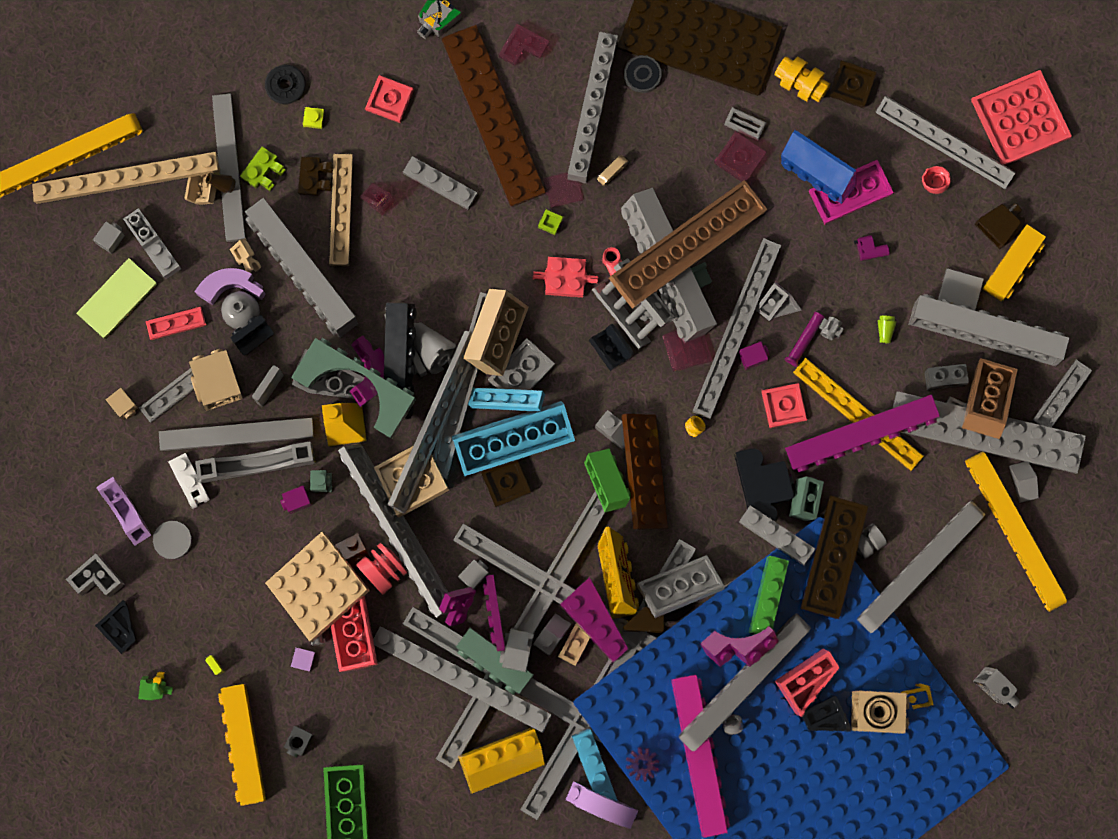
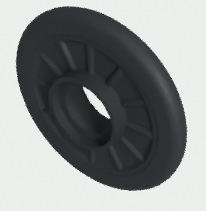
M279 65L273 68L265 80L267 95L279 104L296 102L304 94L306 88V80L303 73L292 65ZM283 80L290 81V87L287 89L281 88V82Z

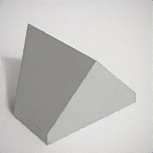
M775 282L755 310L770 321L772 318L801 311V308L792 295Z

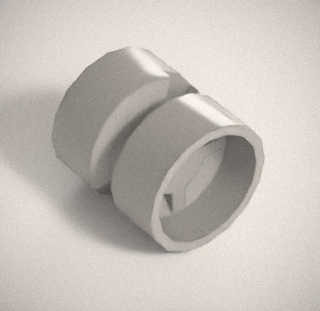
M874 524L863 529V534L860 536L857 553L863 559L872 555L874 549L879 550L887 544L884 536Z

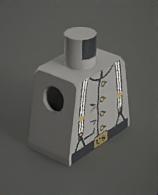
M985 667L973 681L997 703H1007L1011 708H1014L1020 702L1014 695L1017 692V688L998 669Z

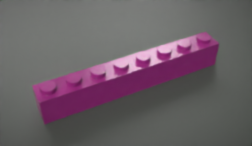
M932 395L794 444L785 449L793 470H798V473L808 470L809 465L816 463V466L827 463V459L831 457L839 459L846 456L845 452L851 450L853 453L864 449V445L871 444V446L880 444L882 443L881 439L886 437L894 439L901 436L900 432L906 430L908 433L919 429V425L925 423L926 426L937 423L940 415Z

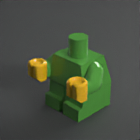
M158 672L153 680L149 679V676H143L140 680L138 699L156 700L162 699L165 694L172 695L173 687L166 686V682L162 681L165 672Z

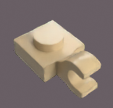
M245 238L240 239L230 249L239 265L243 264L247 272L251 273L253 270L256 272L261 268L260 263L252 258L254 252Z

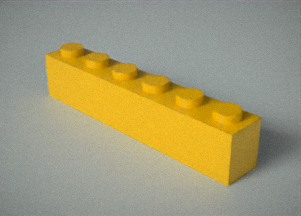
M246 684L220 688L221 693L218 694L220 705L224 706L222 720L223 724H227L228 732H225L227 744L230 743L231 751L228 752L229 761L233 763L235 770L232 771V779L234 783L237 782L238 788L235 791L236 801L240 802V806L264 802L266 797Z

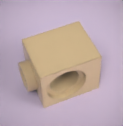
M119 388L106 399L122 420L125 418L130 419L136 414L135 410L138 407L122 388Z

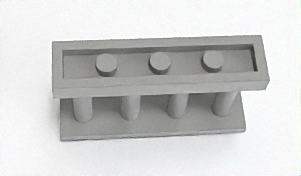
M626 259L619 262L614 267L615 271L617 272L631 261ZM611 281L607 285L604 282L592 289L596 297L603 303L638 349L651 342L647 335L657 325L663 327L675 319L674 315L656 293L641 302L629 314L624 308L627 301L623 296L618 300L612 293L615 286ZM647 310L653 319L641 329L635 320Z

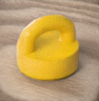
M692 416L685 423L686 431L692 437H697L706 428L704 421L698 416Z

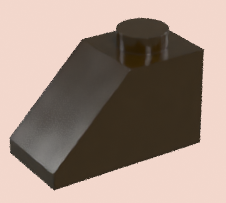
M644 607L623 627V631L662 633L664 614L655 618L650 608Z

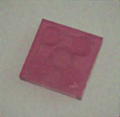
M734 132L715 159L714 164L739 181H747L766 152L737 132Z

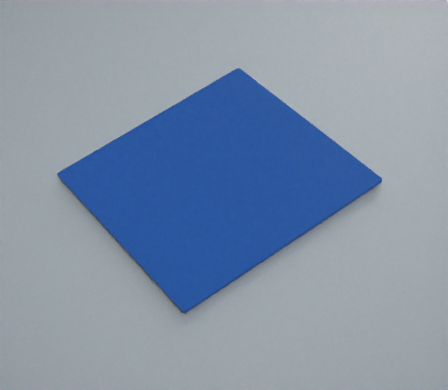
M818 517L795 534V536L816 550L824 519ZM776 548L728 584L724 590L716 593L573 702L672 839H918L1004 773L1009 766L894 612L873 633H870L857 620L860 614L880 594L855 560L839 619L800 609L815 551L803 566ZM773 556L789 560L773 630L776 633L796 613L811 629L730 714L739 715L742 718L743 730L738 734H727L724 731L722 722L709 736L712 737L714 749H711L712 756L716 757L718 768L715 771L716 776H720L722 788H719L720 797L724 796L726 808H723L724 816H728L730 828H727L728 833L702 837L684 743L678 737L681 733V727L671 680L697 675V679H701L702 690H700L701 698L705 699L706 706L714 699L746 663L734 655L720 667L706 655L700 643L714 631L729 638L753 636V634L749 633L766 558ZM826 649L830 651L840 668L807 708L835 695L851 726L852 691L901 693L902 691L921 688L915 686L920 683L930 687L933 705L913 709L912 705L929 702L927 692L921 691L907 694L906 698L912 695L915 696L916 702H909V709L906 710L909 727L908 730H905V733L809 731L802 717L795 714L775 681L820 650ZM877 707L874 709V715L876 717L879 715V710Z

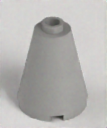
M414 323L416 328L414 347L427 370L431 374L443 371L444 368L442 366L446 362L450 365L457 345L423 323Z

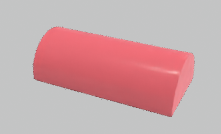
M363 596L331 625L339 672L367 668L378 664L366 599Z

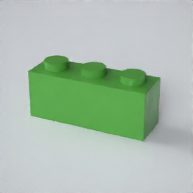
M610 449L588 453L584 464L604 512L625 508L630 500V491L624 485L623 475L616 466L615 456L611 454Z

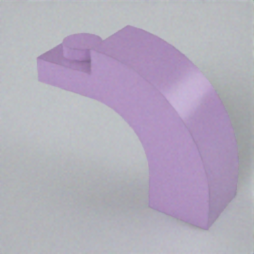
M227 268L213 272L195 290L197 296L211 305H214L218 297L230 288L244 289L260 300L265 296L262 285L255 281L251 283L254 279L251 273L236 268Z
M114 477L97 486L98 492L108 503L134 546L151 536L134 504Z
M573 782L566 798L567 801L593 815L631 829L638 810L625 803L603 796L577 782Z

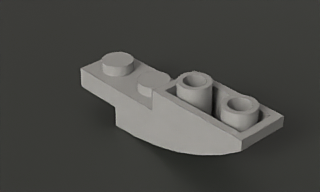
M139 208L123 218L165 280L181 270Z

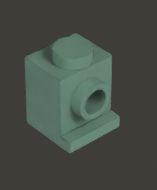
M310 470V490L313 493L332 492V473H327L326 470Z

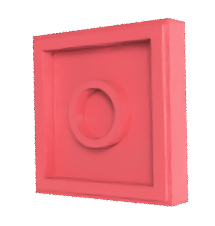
M379 75L365 110L401 123L414 88Z
M799 383L761 391L769 428L807 421Z

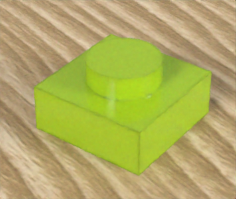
M545 210L538 228L556 235L563 217Z

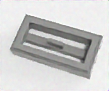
M733 107L724 123L725 126L756 140L759 139L766 122ZM736 114L744 119L760 125V128L755 127L738 118H735L732 115ZM730 120L756 131L757 134L730 122Z

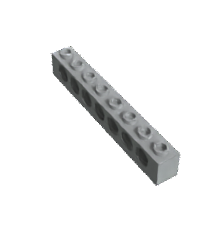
M599 32L568 170V180L586 183L616 50L617 35Z

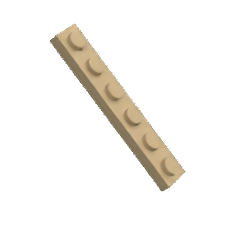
M334 154L330 266H349L352 154Z

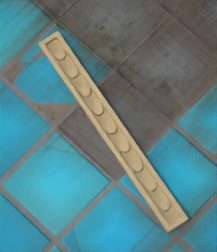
M216 152L34 183L32 184L34 202L38 204L205 175L209 172L217 173L219 172L218 156Z

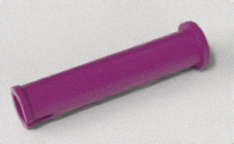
M814 312L788 357H785L784 360L798 367V361L825 318L823 315Z

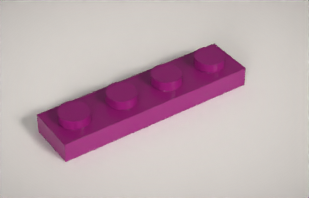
M487 575V583L483 584L484 594L489 595V599L486 600L487 611H491L492 616H488L489 627H494V632H490L492 644H496L497 651L505 650L494 575Z

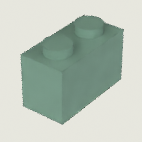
M807 476L796 479L789 516L803 521L817 519L824 482Z

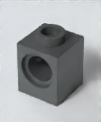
M294 726L284 748L288 749V754L296 758L298 755L304 756L314 735ZM300 737L303 740V745L297 749L294 747L293 741L295 738Z

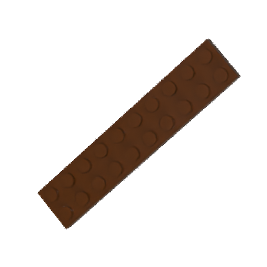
M474 25L442 37V42L510 207L546 194L477 26Z

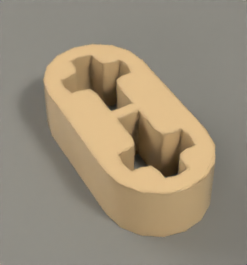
M620 155L600 174L597 180L603 186H606L629 161L623 155Z

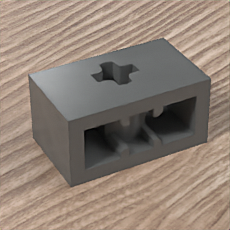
M966 364L933 367L925 371L927 391L964 387L969 383Z

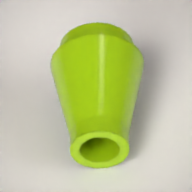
M880 316V319L877 320L879 342L891 343L896 325L895 317Z

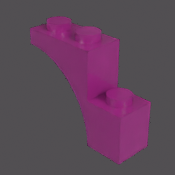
M767 627L762 632L746 638H729L714 631L700 644L706 655L720 667L734 655L751 667L764 654L773 649L779 640L774 630Z

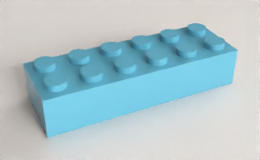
M562 401L541 408V411L525 412L452 436L464 476L575 441Z

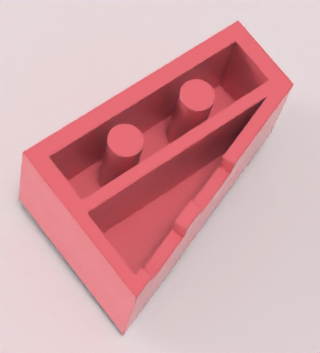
M822 649L775 682L795 714L802 717L806 708L816 699L817 694L826 686L840 667L830 651Z

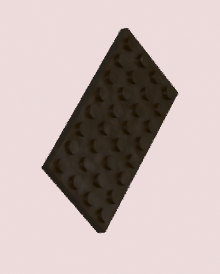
M634 0L617 49L637 56H646L658 63L758 96L782 26L704 0Z

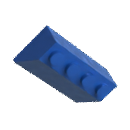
M793 131L781 154L782 166L786 170L796 173L801 180L811 183L816 190L826 193L832 201H838L842 204L855 189L856 170L798 131Z

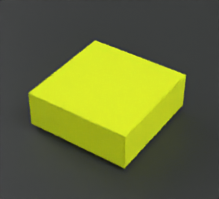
M213 655L206 658L205 661L215 675L219 676L225 672Z

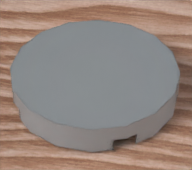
M178 521L162 523L153 535L155 550L166 559L183 557L188 553L192 545L190 530Z

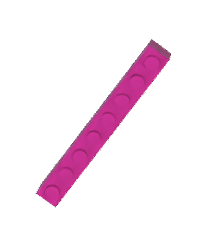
M697 675L671 680L681 732L706 707L705 699L701 698L700 690H702L701 679H697ZM708 737L693 752L684 744L702 837L728 833L727 828H730L728 816H724L723 808H726L724 796L720 797L719 788H722L720 776H716L715 771L718 768L716 757L712 756L711 749H714L713 739Z

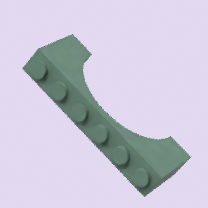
M315 338L291 378L311 389L316 381L333 371L352 370L363 374L373 383L379 396L380 410L374 428L393 439L416 401V398L413 397L414 393L405 387L403 390L396 387L398 383L390 378L386 380L381 378V373L374 368L366 369L363 367L365 363L359 359L354 358V360H351L347 357L348 353L338 348L336 351L331 348L332 343L324 338H321V340Z

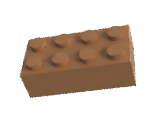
M980 358L974 373L962 428L1000 439L1007 422L1018 369Z

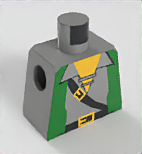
M427 0L418 15L419 22L423 25L417 32L424 39L431 32L440 37L462 18L461 12L446 0Z

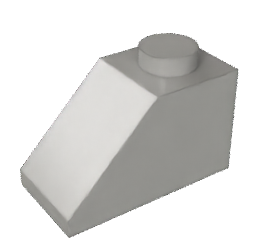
M607 410L595 425V429L625 451L622 421Z
M555 613L535 640L533 646L550 656L571 624Z

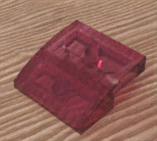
M677 331L662 336L673 372L712 361L705 335L687 342L678 336Z

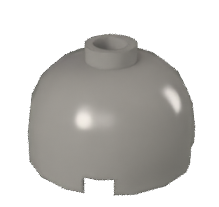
M238 291L231 293L225 298L222 303L221 313L227 325L237 329L245 327L252 317H258L260 309L258 302L252 295L247 292Z

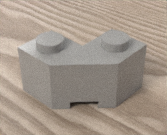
M510 629V633L505 634L504 645L507 646L505 651H501L499 663H503L502 668L526 672L534 636L533 633Z

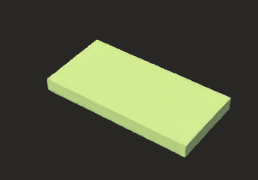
M128 258L83 305L77 314L106 339L150 293L157 283Z

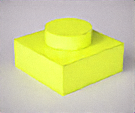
M305 107L303 127L322 129L324 109Z

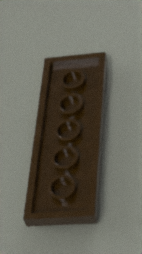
M834 496L829 497L800 609L834 619L840 618L868 506Z

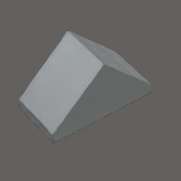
M1022 462L1010 465L1009 468L1019 503L1037 499V476L1030 464Z

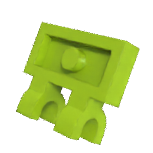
M261 147L240 177L255 188L260 184L271 191L275 185L270 179L265 177L271 169L282 176L286 170L281 164L276 162L278 160L276 155Z

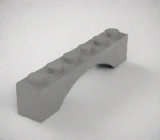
M311 442L293 444L249 455L195 461L197 477L201 483L316 464Z

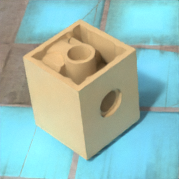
M217 349L212 351L209 356L199 355L192 358L193 361L189 362L193 373L191 381L198 402L203 403L206 411L243 399L226 350Z
M852 691V731L905 733V730H908L909 719L906 718V710L909 709V698H906L907 693ZM876 707L879 710V715L877 717L874 715V709Z

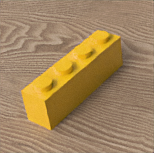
M1026 225L983 287V290L999 301H1002L1004 298L1009 299L1014 292L1012 286L1015 282L1019 284L1025 275L1022 273L1025 267L1030 268L1035 260L1032 258L1035 252L1040 253L1045 246L1043 241L1046 237L1029 225Z

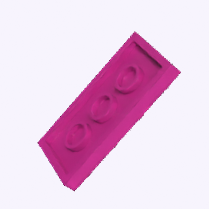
M878 160L855 169V189L842 204L838 201H832L823 191H818L815 188L809 189V194L824 225L893 195L894 192Z

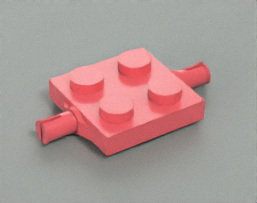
M548 257L545 272L534 271L533 279L544 280L546 285L545 295L583 298L586 283L597 284L598 276L587 275L585 270L586 259Z

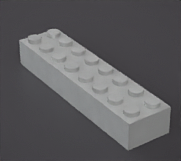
M653 188L633 194L621 208L622 216L627 221L630 233L635 238L637 248L641 254L673 232ZM690 267L659 289L663 303L675 317L673 322L677 328V334L683 343L704 336L717 324Z
M262 198L245 211L248 216L246 221L254 233L258 231L257 235L265 247L270 246L268 249L277 262L281 260L280 265L288 277L290 275L293 276L291 279L299 291L304 290L302 293L311 306L315 305L314 309L322 321L324 319L327 320L325 323L331 333L342 337L358 325L354 314L265 199Z
M928 294L920 295L915 301L909 320V325L1052 366H1057L1064 360L1069 337H1065L1064 333L1057 331L1051 333L1043 327L1027 326L1026 322L1009 321L1008 317L1001 315L995 317L984 310L974 311L967 305H953V302L949 300H935L933 296Z

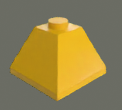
M358 403L322 405L328 446L367 441L362 406L360 407Z

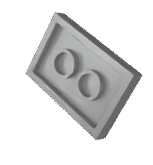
M526 339L511 354L504 375H491L488 381L496 389L532 390L555 366V363L530 340Z

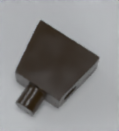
M1016 203L1009 209L1004 204H1000L980 217L974 225L1000 250L1021 223L1017 216L1022 212V209Z

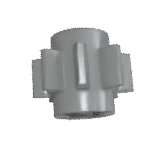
M829 317L828 320L824 318L819 327L822 329L821 335L829 340H833L835 337L839 338L844 330L841 327L842 322L834 317Z

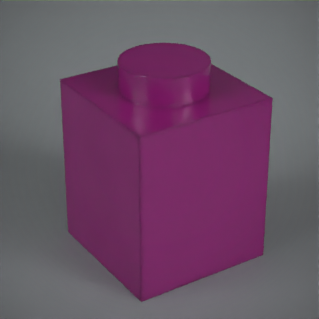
M761 342L740 349L738 353L745 371L766 363L768 356H770L766 345L763 346Z
M304 486L283 493V499L280 500L284 511L288 510L290 514L312 506Z

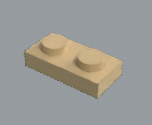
M577 623L558 656L576 666L590 639Z

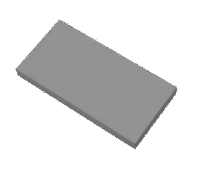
M707 555L637 584L655 618L720 592L725 588Z

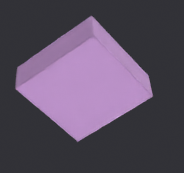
M296 648L291 667L311 671L315 652Z

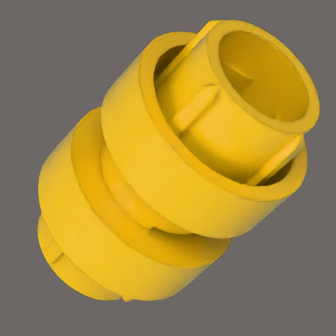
M785 56L774 74L781 79L780 86L788 91L796 88L799 90L797 96L802 100L808 102L812 98L819 103L831 83L823 79L825 73L816 67L812 71L806 68L808 62L800 57H796L793 61Z

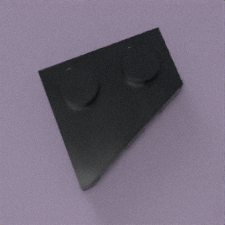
M122 600L95 625L121 654L126 652L137 641L125 600Z
M835 695L807 708L802 715V719L809 731H852Z

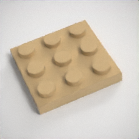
M413 446L374 467L389 500ZM432 454L406 512L401 513L394 509L398 518L449 491Z

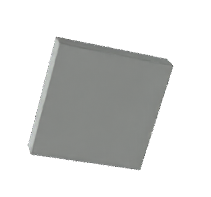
M946 269L938 300H949L953 302V305L957 306L967 305L971 307V310L975 311L983 278Z
M271 367L252 396L256 403L262 407L284 376L278 367Z

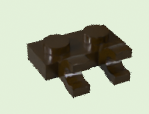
M301 157L298 194L318 196V191H331L332 183H330V180L319 181L320 172L333 173L332 163H321V159L318 157Z

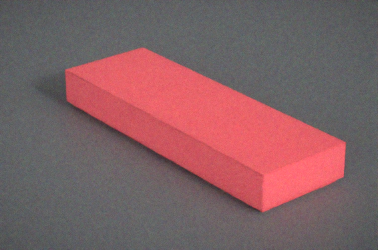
M197 307L146 321L150 340L206 326L202 307Z

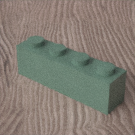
M469 628L456 646L459 650L457 654L465 660L468 657L475 661L473 665L480 671L487 670L491 673L489 677L497 683L502 681L506 684L505 689L513 695L515 693L520 695L533 677V674L528 670L521 672L502 668L503 663H499L501 651H497L494 645L471 628Z

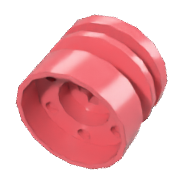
M380 543L377 547L382 551V554L378 555L373 549L371 552L375 560L372 562L369 558L364 557L356 566L379 592L384 595L392 587L388 578L392 577L399 581L400 578L395 572L399 570L403 576L407 572L403 563L393 551Z

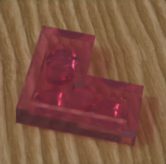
M516 24L498 56L514 66L523 51L541 59L549 45V41Z

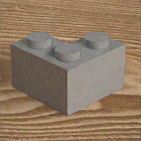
M94 554L66 579L74 590L82 596L97 585L106 596L111 597L125 585L98 554Z

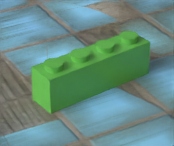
M773 556L766 558L750 624V634L756 635L767 627L773 629L789 560Z

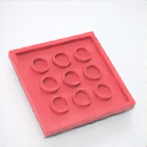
M1041 70L971 99L996 155L1003 165H1008L1072 137Z

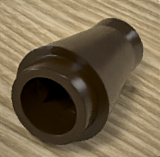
M209 172L206 177V183L223 193H231L235 188L236 181L231 175Z

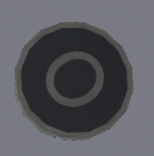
M637 56L626 65L624 70L625 82L635 92L648 93L659 85L661 68L653 58Z

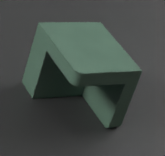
M705 262L691 268L700 288L712 283L706 270L707 265Z

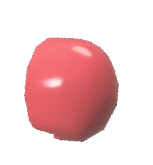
M934 166L926 169L922 176V183L929 193L941 194L948 189L951 183V176L944 167Z

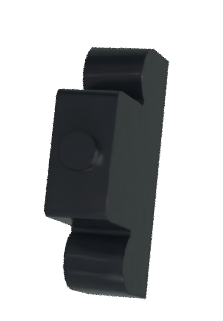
M758 449L735 452L734 457L747 509L749 506H752L775 521L777 511L771 505L790 501L794 497L792 490L794 481L792 474H788L786 463L781 461L761 466L763 455Z

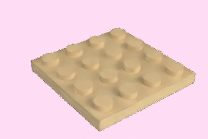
M324 532L315 537L266 582V585L310 642L316 640L370 591Z

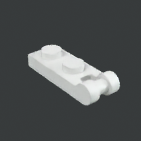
M186 453L169 461L192 509L198 507L197 504L210 500L202 483L198 480L197 473ZM198 490L200 495L194 498L192 493Z

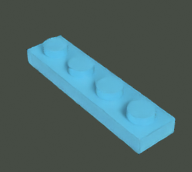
M473 388L468 405L471 408L541 411L545 394L543 391Z
M589 728L572 735L591 789L617 801L591 729Z

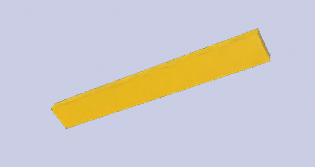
M807 358L793 372L851 422L855 423L874 416L872 412ZM900 436L894 439L886 437L881 439L882 443L879 444L910 471L924 457Z

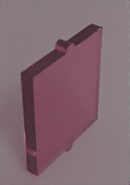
M568 173L544 178L547 190L546 195H548L551 208L583 200L580 190L581 184L578 181L569 180Z

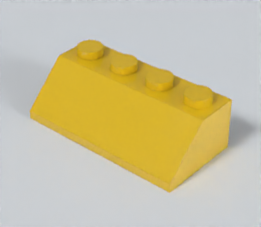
M534 728L526 729L458 756L471 793L545 765L542 748Z

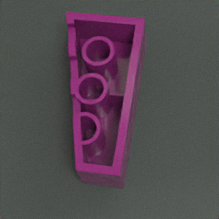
M589 577L560 606L610 661L614 663L628 650V647Z

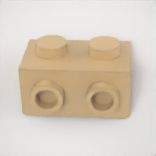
M208 174L188 177L185 200L198 205L214 204L216 188L206 183Z

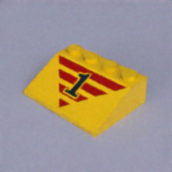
M605 527L597 546L610 615L612 619L631 617L639 609L638 598L634 597V579L630 577L632 566L631 562L627 561L626 556L628 554V545L626 542L624 543L623 536L611 527Z

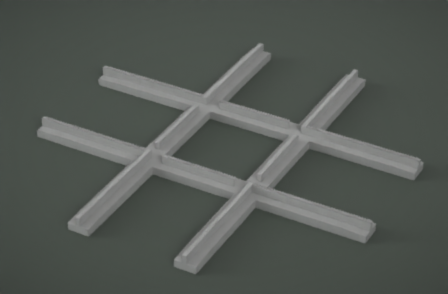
M595 490L547 573L465 524L461 526L453 541L536 590L513 630L534 633L552 601L554 600L561 604L575 591L564 584V581L605 512ZM679 539L659 574L688 563L696 549ZM645 599L641 603L636 614H638L644 607H648ZM412 607L403 622L405 626L474 666L475 661L468 657L465 660L457 654L459 650L456 646L463 638L461 635ZM623 618L612 619L628 650L614 663L610 659L607 661L594 685L634 656L637 650H642L656 638L647 632L623 631V627L628 621ZM485 669L482 671L486 673L483 680L499 688L502 687L504 684L502 681L497 683L489 677L491 673ZM531 678L520 694L570 724L520 809L538 820L577 753L572 735L589 728L591 729V727L573 702ZM472 697L436 757L438 761L452 769L459 760L458 756L463 753L490 705ZM591 729L594 739L601 742L597 735L594 733V731Z

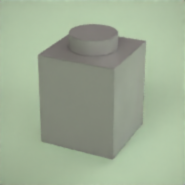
M105 222L93 241L112 254L125 235L121 231L122 228L114 222L112 224Z
M473 560L458 577L468 587H472L475 590L486 576L489 575L486 571L488 567L481 560L478 562Z

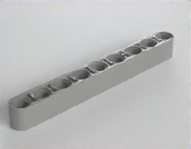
M972 500L968 502L860 614L857 620L870 633H873L985 516V513Z
M797 613L793 615L775 633L779 640L775 647L764 654L751 667L746 664L678 736L680 740L692 752L699 748L808 633L811 627Z

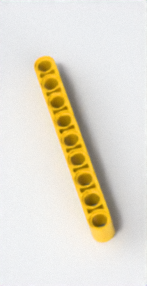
M134 113L127 114L1 171L0 198L14 192V189H21L32 184V181L36 182L49 176V173L54 174L65 169L67 165L76 164L84 160L83 158L87 159L100 153V150L104 151L117 145L118 142L122 143L135 137V134H141L143 130Z
M982 451L965 460L967 468L970 467L969 471L976 484L980 485L979 489L986 501H989L988 505L995 518L999 519L997 522L1002 531L1008 536L1007 540L1014 552H1017L1016 556L1022 567L1027 570L1026 574L1032 585L1036 586L1035 590L1042 603L1046 604L1045 608L1047 611L1051 612L1066 604L1067 600L987 455Z

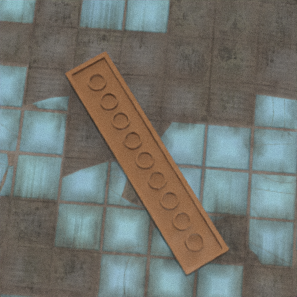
M744 180L612 274L609 279L633 309L768 209Z

